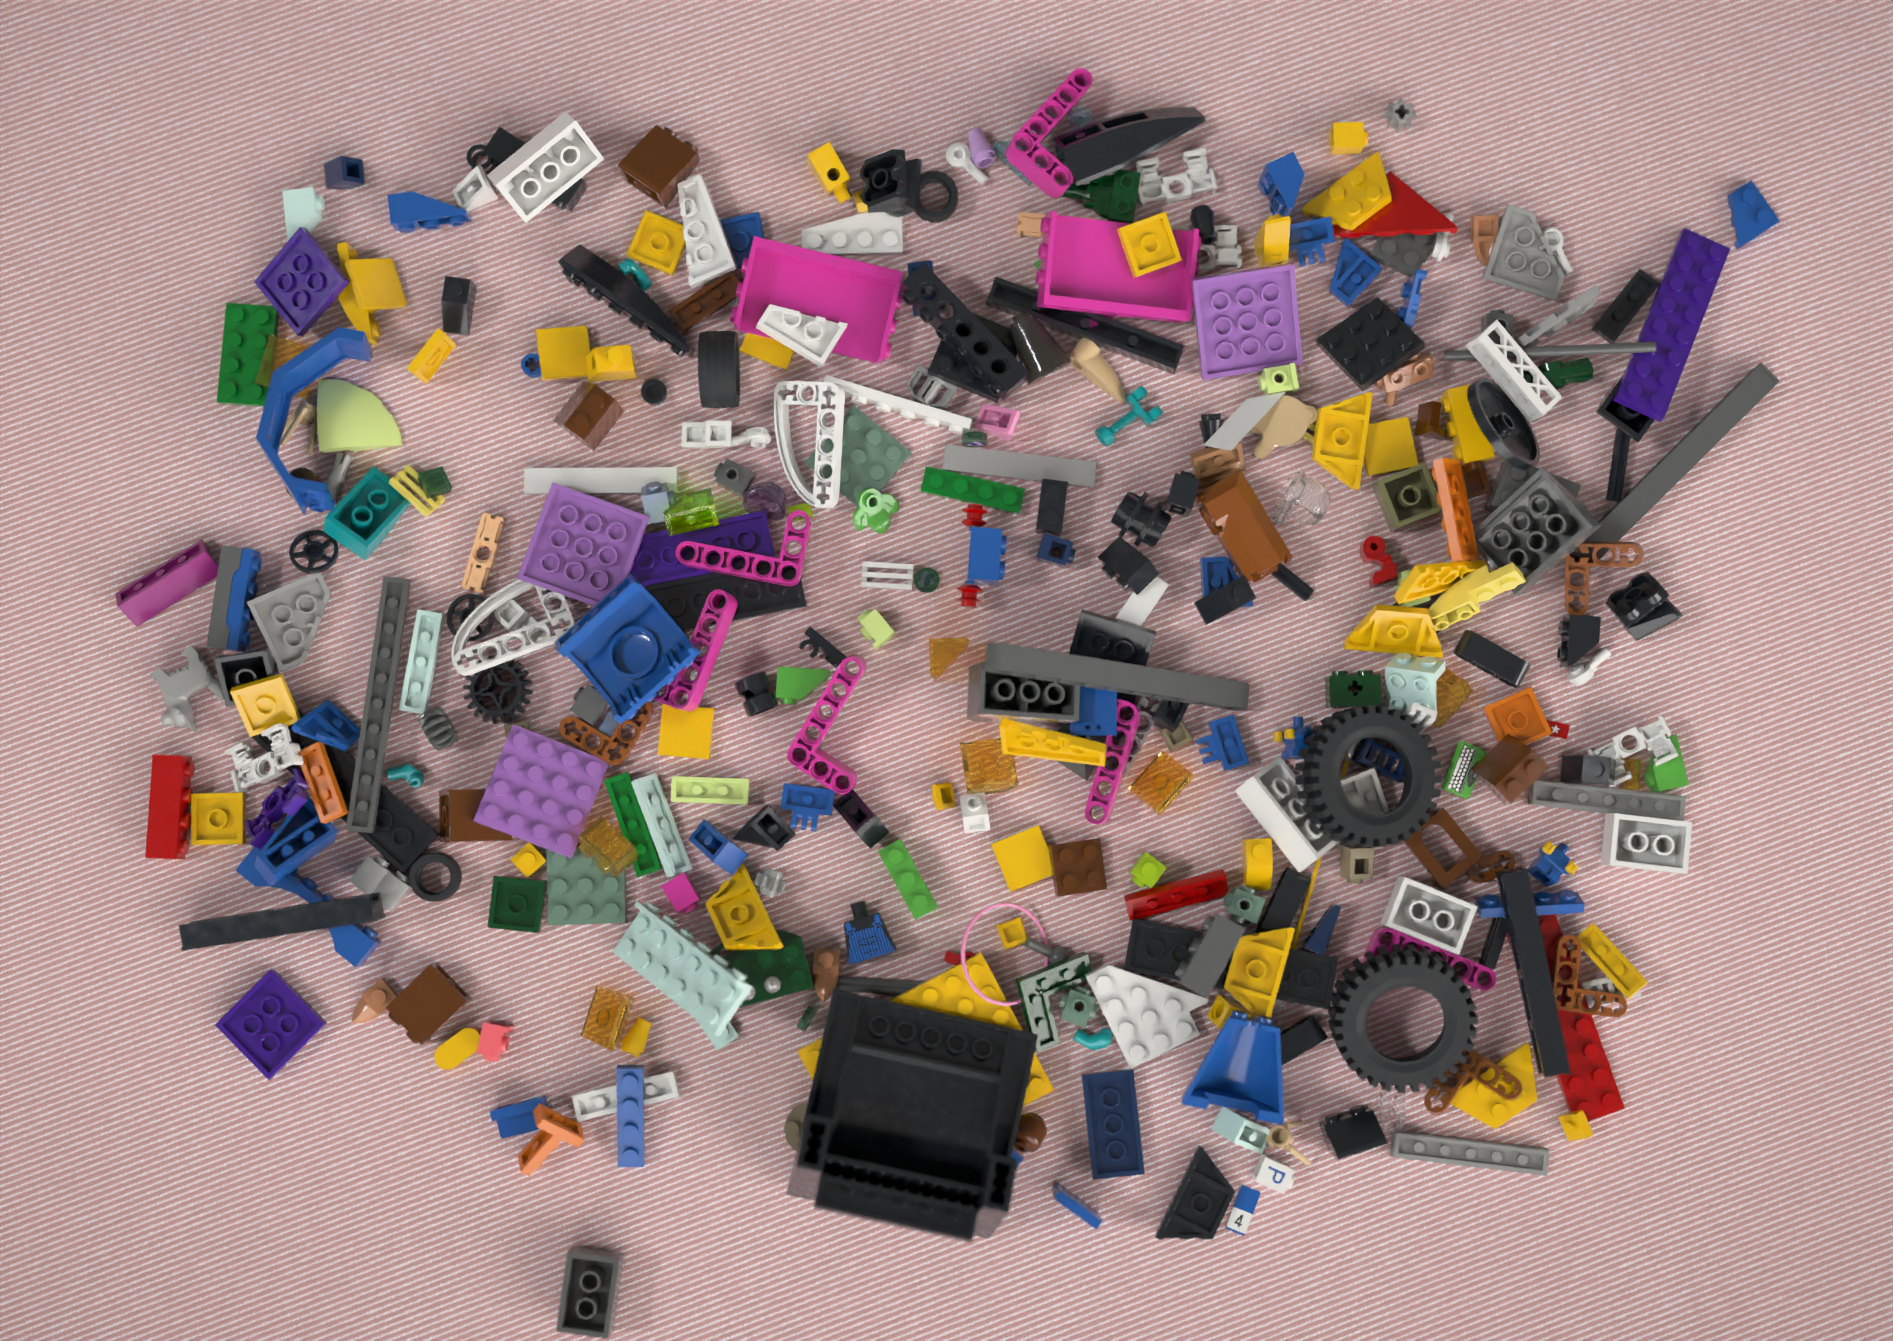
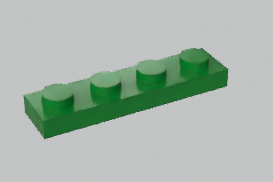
M926 466L920 492L969 504L983 505V507L1019 515L1025 489Z
M625 772L608 778L604 782L638 878L663 868L633 789L630 772Z

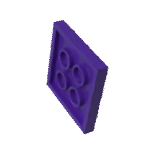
M299 227L254 283L296 335L304 337L350 281L306 228Z
M273 968L215 1026L270 1080L327 1022Z

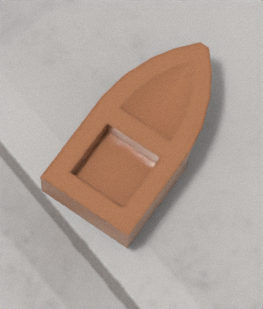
M1498 214L1471 215L1470 241H1473L1476 256L1483 266L1487 265L1498 233Z
M814 948L813 984L816 993L822 1001H826L837 986L840 950Z
M384 978L378 980L361 996L362 998L357 1003L353 1012V1024L375 1019L398 996Z

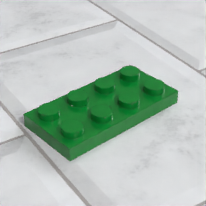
M226 303L217 403L264 407L274 371L279 312L274 306Z

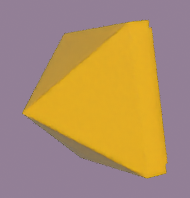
M951 782L932 785L931 800L937 810L956 807Z

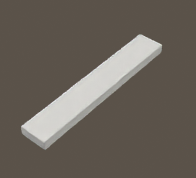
M677 467L524 468V494L548 495L552 482L584 494H641L642 487L656 481L660 483L667 482L668 490H673L674 494H678Z

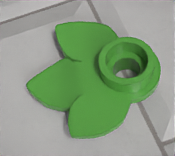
M875 488L863 489L857 497L858 508L853 514V524L857 531L869 526L876 533L884 534L890 525L889 515L899 511V504L889 493L881 494ZM873 498L872 503L869 504V500Z

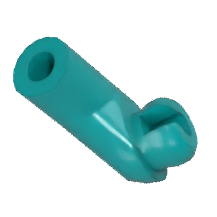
M625 258L623 262L618 264V268L623 274H632L643 291L653 285L643 268L633 259Z
M412 764L387 768V775L390 781L404 778L413 788H418L424 783V774Z
M1102 1028L1099 1033L1092 1036L1078 1029L1073 1040L1090 1050H1097L1109 1046L1112 1042L1113 1034L1107 1028Z

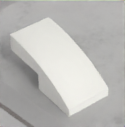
M706 420V422H682L681 447L683 449L731 447L732 421Z
M514 599L504 603L494 612V617L510 632L538 622ZM536 630L532 634V638L535 641H542L546 638L547 634L543 630Z

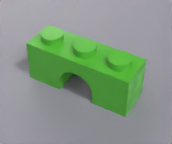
M901 839L878 851L915 920L938 908Z

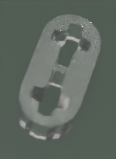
M1381 1087L1380 1123L1388 1131H1399L1405 1123L1406 1092L1395 1095L1394 1104H1391V1097ZM1391 1108H1394V1116L1398 1117V1121H1395L1393 1126L1386 1121V1117L1391 1116Z

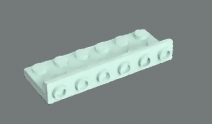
M637 901L634 906L640 912L613 950V953L712 1033L720 1036L752 988L751 985L744 981L746 976L735 968L731 971L727 967L729 962L716 954L713 957L710 954L712 949L700 941L695 943L692 940L694 935L684 928L677 929L675 927L677 925L675 920L665 914L663 917L658 913L661 910L650 902H647L645 905Z

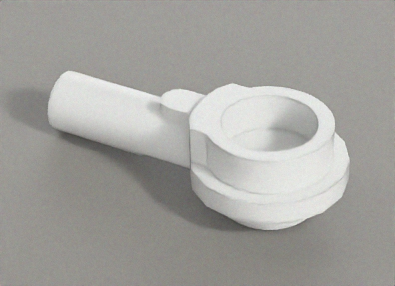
M959 142L950 145L946 151V160L949 165L960 170L965 169L983 185L988 180V177L970 160V149L965 144Z
M1450 213L1444 214L1445 217L1453 222L1454 215ZM1449 232L1437 233L1431 251V257L1436 258V261L1440 262L1442 257L1447 258L1451 246V243L1447 242Z
M1556 228L1544 229L1542 233L1545 235L1559 267H1561L1564 275L1571 273L1574 270L1561 248L1564 245L1562 233Z
M753 427L746 429V432H741L740 435L731 436V446L748 443L754 448H763L771 442V435L768 434V429L764 427Z
M1604 647L1585 665L1580 663L1570 668L1567 680L1573 683L1574 686H1580L1588 682L1595 675L1596 667L1611 655L1610 651Z

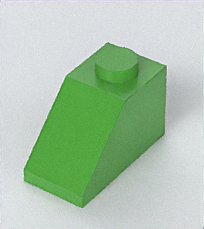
M778 667L776 698L781 699V704L797 705V700L803 701L830 677V671Z
M1677 734L1670 735L1669 737L1666 736V738H1670L1679 756L1656 766L1653 760L1656 756L1653 753L1645 766L1644 781L1651 792L1689 785ZM1667 753V754H1665V755L1659 757L1658 759H1660V758H1662V757H1665V756H1667V755H1669V754H1671V753Z

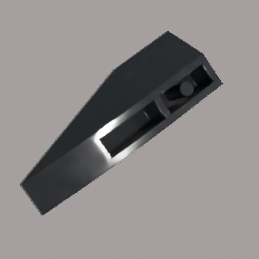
M1195 107L1146 109L1097 121L1054 138L1053 143L1057 159L1072 172L1074 184L1076 186L1086 185L1099 177L1112 175L1115 171L1130 165L1204 123L1206 120Z
M581 244L558 261L563 269L562 273L571 284L578 288L582 285L587 290V294L597 301L603 299L609 303L607 307L618 315L624 313L630 317L628 321L638 329L645 327L651 331L649 335L659 343L665 341L670 344V350L678 356L683 357L685 354L692 358L694 354L672 321L636 283L621 271Z

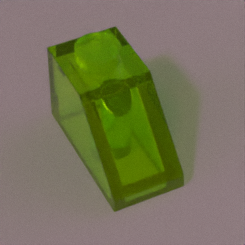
M711 488L686 493L663 512L669 536L719 525Z

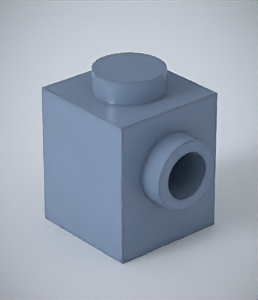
M650 482L645 487H642L641 498L645 515L649 516L648 524L673 520L672 506L676 505L674 491L668 490L667 482Z

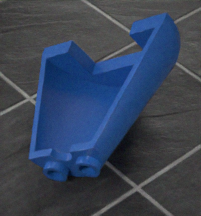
M1232 1010V1014L1227 1018L1181 1097V1104L1207 1109L1208 1104L1251 1112L1257 1120L1283 1125L1280 1028L1272 1024L1273 1019L1270 1017L1258 1015L1256 1019L1247 1017L1248 1014L1246 1012Z

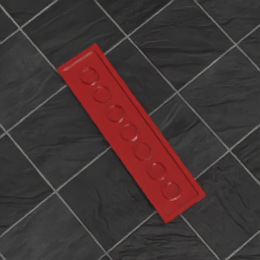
M1556 914L1537 915L1551 977L1554 945L1556 939L1563 934ZM1507 932V935H1506V936H1507V939H1508V942H1509V945H1510V948H1511V943H1510V939H1509V934H1508V932ZM1563 943L1562 948H1565L1567 950L1566 957L1560 956V960H1567L1572 962V959L1568 958L1567 945L1566 943ZM1563 965L1559 968L1560 978L1566 980L1571 976L1572 971L1568 965ZM1578 978L1577 988L1582 989ZM1557 982V986L1563 987L1562 994L1556 997V1000H1559L1562 1005L1563 1001L1568 1000V996H1565L1563 993L1564 987L1570 988V984ZM1584 995L1581 1000L1582 1006L1585 1009H1589ZM1557 1009L1571 1074L1565 1073L1556 1075L1569 1112L1583 1110L1587 1120L1591 1121L1625 1109L1592 1015Z

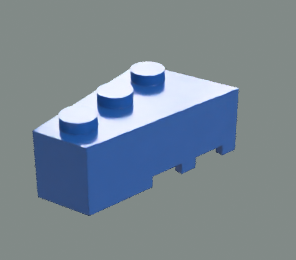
M307 794V801L293 816L287 815L285 821L257 855L254 867L270 886L333 844L336 839L338 830L331 822L327 824L320 822L314 802Z

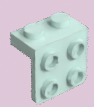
M1409 653L1396 654L1385 666L1386 706L1389 707L1388 710L1398 709L1403 712L1414 702L1437 711L1436 680L1445 671V661L1437 660L1431 656L1415 657Z

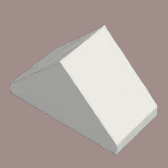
M481 165L476 166L452 190L459 207L467 212L498 199L496 191L487 177L488 174Z

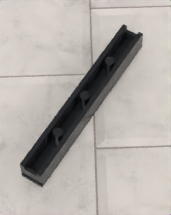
M995 276L985 303L986 306L1079 340L1087 338L1100 348L1175 374L1184 345L1100 314L1037 307V291ZM1090 321L1095 322L1098 325L1090 328Z
M1520 865L1517 868L1495 872L1538 1073H1543L1545 1078L1565 1073L1571 1074L1528 869Z
M376 892L191 921L187 924L179 925L182 942L181 949L185 951L373 922L386 918V915L383 911L381 893Z

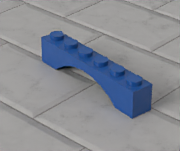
M253 847L235 870L254 886L284 889L298 895L309 903L335 899L330 894H322L317 890L318 885L310 878H302L297 873V868L270 886L254 867L257 855L261 851L256 847ZM361 924L328 928L333 938L335 951L354 967L362 966L382 942L376 937L378 933L368 925L363 927Z

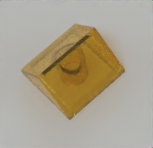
M966 637L929 639L930 677L933 682L969 646L970 641Z
M1161 751L1128 789L1156 815H1161L1195 776Z
M596 986L580 1036L611 1051L619 1048L635 998Z

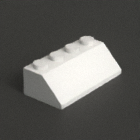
M565 111L491 171L487 177L526 223L604 160V158L576 120Z
M1279 756L1237 788L1235 792L1289 859L1290 863L1293 864L1298 872H1301L1339 841L1330 839L1331 834L1321 833L1318 829L1322 824L1311 823L1309 818L1314 813H1305L1301 806L1308 802L1306 799H1298L1297 792L1304 791L1303 784L1295 785V778L1297 777Z

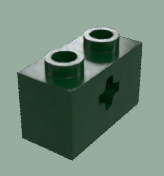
M1373 670L1357 671V675L1347 676V671H1333L1332 676L1325 678L1326 708L1382 706L1381 676L1373 675ZM1352 683L1354 687H1358V692L1354 694L1352 691H1348V686H1351Z

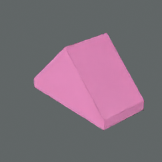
M983 403L974 427L1010 442L1021 412Z

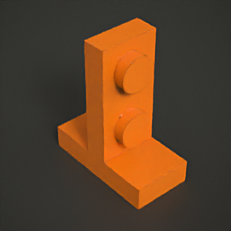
M539 1103L533 1110L536 1127L540 1128V1130L517 1156L521 1173L530 1176L536 1168L542 1165L546 1156L557 1148L561 1139L579 1147L584 1141L581 1124Z

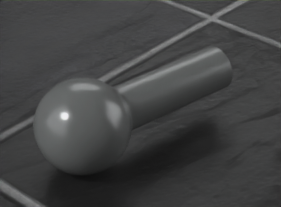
M1030 937L1024 943L1025 947L1048 957L1051 964L1069 958L1068 951L1061 946L1051 948Z

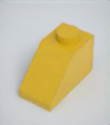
M1242 839L1244 886L1254 890H1271L1273 871L1272 839Z

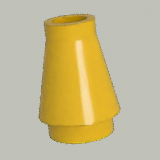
M638 1017L636 1023L621 1040L620 1050L636 1058H639L641 1053L644 1054L652 1023Z

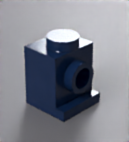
M1044 533L1036 561H1042L1065 569L1067 563L1072 564L1076 550L1072 549L1073 542ZM1053 549H1059L1061 556L1054 557L1052 555Z

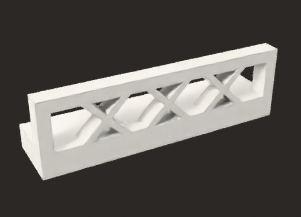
M1495 320L1481 334L1471 339L1465 345L1530 423L1544 416L1562 398L1498 320ZM1493 330L1500 336V344H1494L1488 335ZM1507 351H1511L1517 356V364L1510 363L1507 359ZM1523 370L1529 371L1532 374L1533 383L1526 382L1523 378ZM1540 390H1545L1552 398L1547 404L1541 400Z

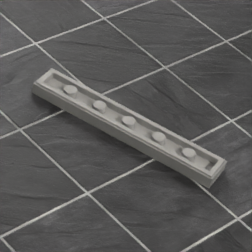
M945 444L942 470L1042 482V479L1066 481L1070 486L1094 488L1097 462Z
M1538 779L1530 785L1528 805L1684 821L1686 796Z
M1393 1130L1390 1156L1547 1176L1549 1149Z

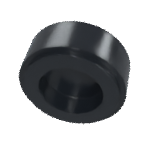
M649 379L642 385L641 395L646 403L659 405L667 397V388L662 381Z

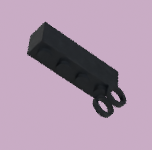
M499 126L487 146L477 144L468 150L467 162L474 169L478 166L476 161L479 157L488 156L487 161L481 166L485 170L492 164L491 168L485 171L489 174L526 143ZM476 150H484V151H479V152L475 153V154L473 155V157H472V154H473ZM580 178L553 200L551 204L560 210L566 208L572 212L588 186Z

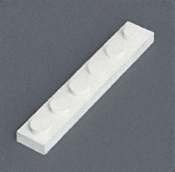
M828 375L824 379V382L840 384L844 389L845 396L851 397V401L856 404L866 405V402L874 404L877 410L890 413V410L900 412L901 417L909 420H914L917 417L923 419L925 424L932 427H939V424L949 427L948 430L955 434L963 435V432L969 433L972 425V419ZM829 392L828 395L835 397V392Z

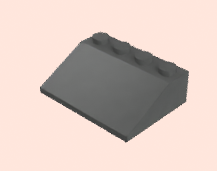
M1541 468L1474 529L1478 552L1494 571L1513 562L1523 573L1526 582L1517 585L1516 588L1511 590L1514 595L1526 593L1602 525L1577 498L1544 468Z

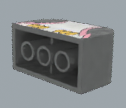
M978 662L969 666L968 720L1000 723L1001 718L1032 726H1062L1079 721L1080 686L988 672L984 670L985 662Z

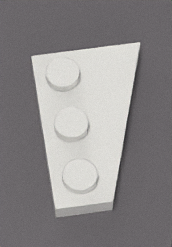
M769 304L757 323L756 328L822 368L848 324L843 322L835 323L825 320L826 318L812 317L800 314L799 311Z

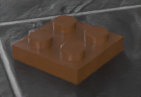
M1100 838L1048 845L1055 897L1107 889Z

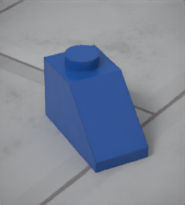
M705 819L689 838L713 863L731 875L734 874L748 856L736 843Z

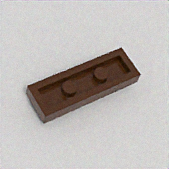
M733 271L722 275L668 310L682 334L730 304L732 300L738 298L735 296L739 280Z

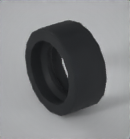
M929 171L920 175L915 214L922 220L931 223L942 222L948 219L955 212L958 204V189L954 180L947 174L939 171ZM929 183L942 184L949 193L948 204L939 211L927 210L920 202V192Z
M428 853L419 857L412 865L409 873V883L413 892L419 898L429 902L443 901L452 897L458 891L462 881L461 869L458 863L451 856L444 853ZM432 862L444 864L450 872L449 885L440 892L428 891L421 882L423 868Z

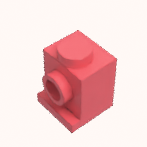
M489 1020L483 1022L477 1054L484 1055L483 1059L498 1062L503 1052H506L508 1049L510 1037L506 1035L513 1030L514 1025Z

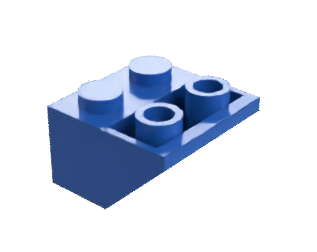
M1294 152L1266 164L1259 178V190L1263 196L1267 195L1271 203L1269 208L1272 215L1281 214L1282 217L1289 216L1300 190L1305 173Z

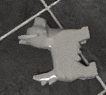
M191 645L181 652L184 657L189 659L188 667L177 668L176 672L172 671L171 674H168L159 667L150 675L157 681L164 702L167 705L166 712L161 715L163 726L189 727L191 731L196 732L193 709L189 702L190 698L206 687L211 689L220 701H223L224 697L220 681L214 677L211 667L203 661V656L198 649Z

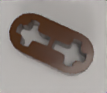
M1495 851L1483 856L1465 871L1466 876L1469 880L1476 883L1489 881L1496 878L1495 872L1513 869L1515 867V858L1509 851ZM1500 855L1502 858L1508 859V862L1505 863L1506 868L1502 866L1493 867L1492 864L1500 860ZM1476 864L1478 867H1488V870L1481 873V878L1478 875H1473L1472 871L1476 870Z

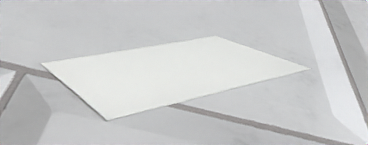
M1286 392L1246 399L1210 437L1204 446L1231 451Z

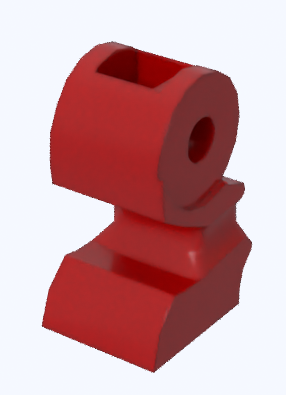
M1375 535L1366 538L1359 549L1360 557L1364 563L1377 564L1380 567V571H1376L1371 575L1369 588L1397 577L1396 569L1398 565L1393 562L1390 554H1384L1385 542L1382 538Z

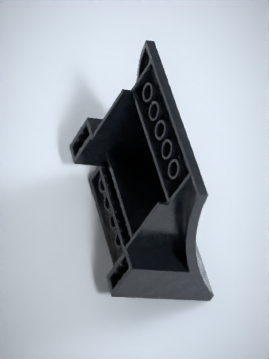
M833 989L786 1195L813 1200V1209L970 1243L973 1241L974 1236L989 1239L1009 1214L1018 1163V1159L1011 1158L1024 1104L1038 1034Z

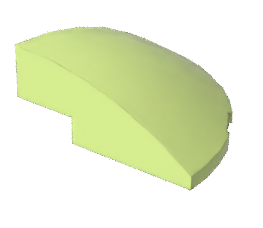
M335 379L318 380L317 430L320 451L324 453L347 450L356 452L403 446L401 433L395 418L374 394L347 381Z

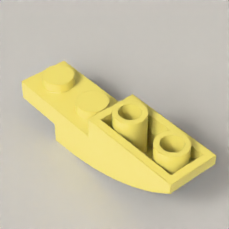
M1512 562L1495 571H1492L1485 565L1465 576L1443 593L1428 609L1435 630H1444L1449 625L1469 619L1472 615L1481 612L1478 603L1490 600L1493 596L1506 590H1512L1517 585L1526 582L1523 573Z

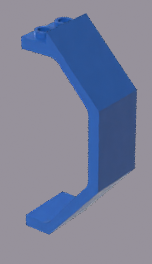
M338 327L273 371L256 439L266 458L304 516L307 507L315 512L333 511L335 500H331L332 494L326 490V483L291 476L278 456L291 402L296 394L342 361L355 359L370 362L372 350L363 331Z

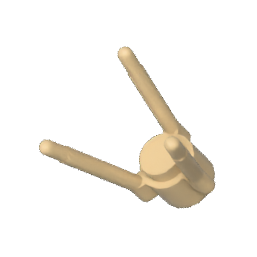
M301 401L286 422L283 432L284 437L280 445L284 446L299 423L306 427H309L311 423L312 429L307 448V455H311L317 433V408L305 401Z
M1303 1120L1285 1121L1282 1126H1275L1270 1130L1269 1136L1265 1137V1141L1268 1142L1270 1148L1274 1145L1278 1148L1286 1149L1306 1165H1311V1161L1292 1146L1293 1134L1290 1128L1303 1124Z

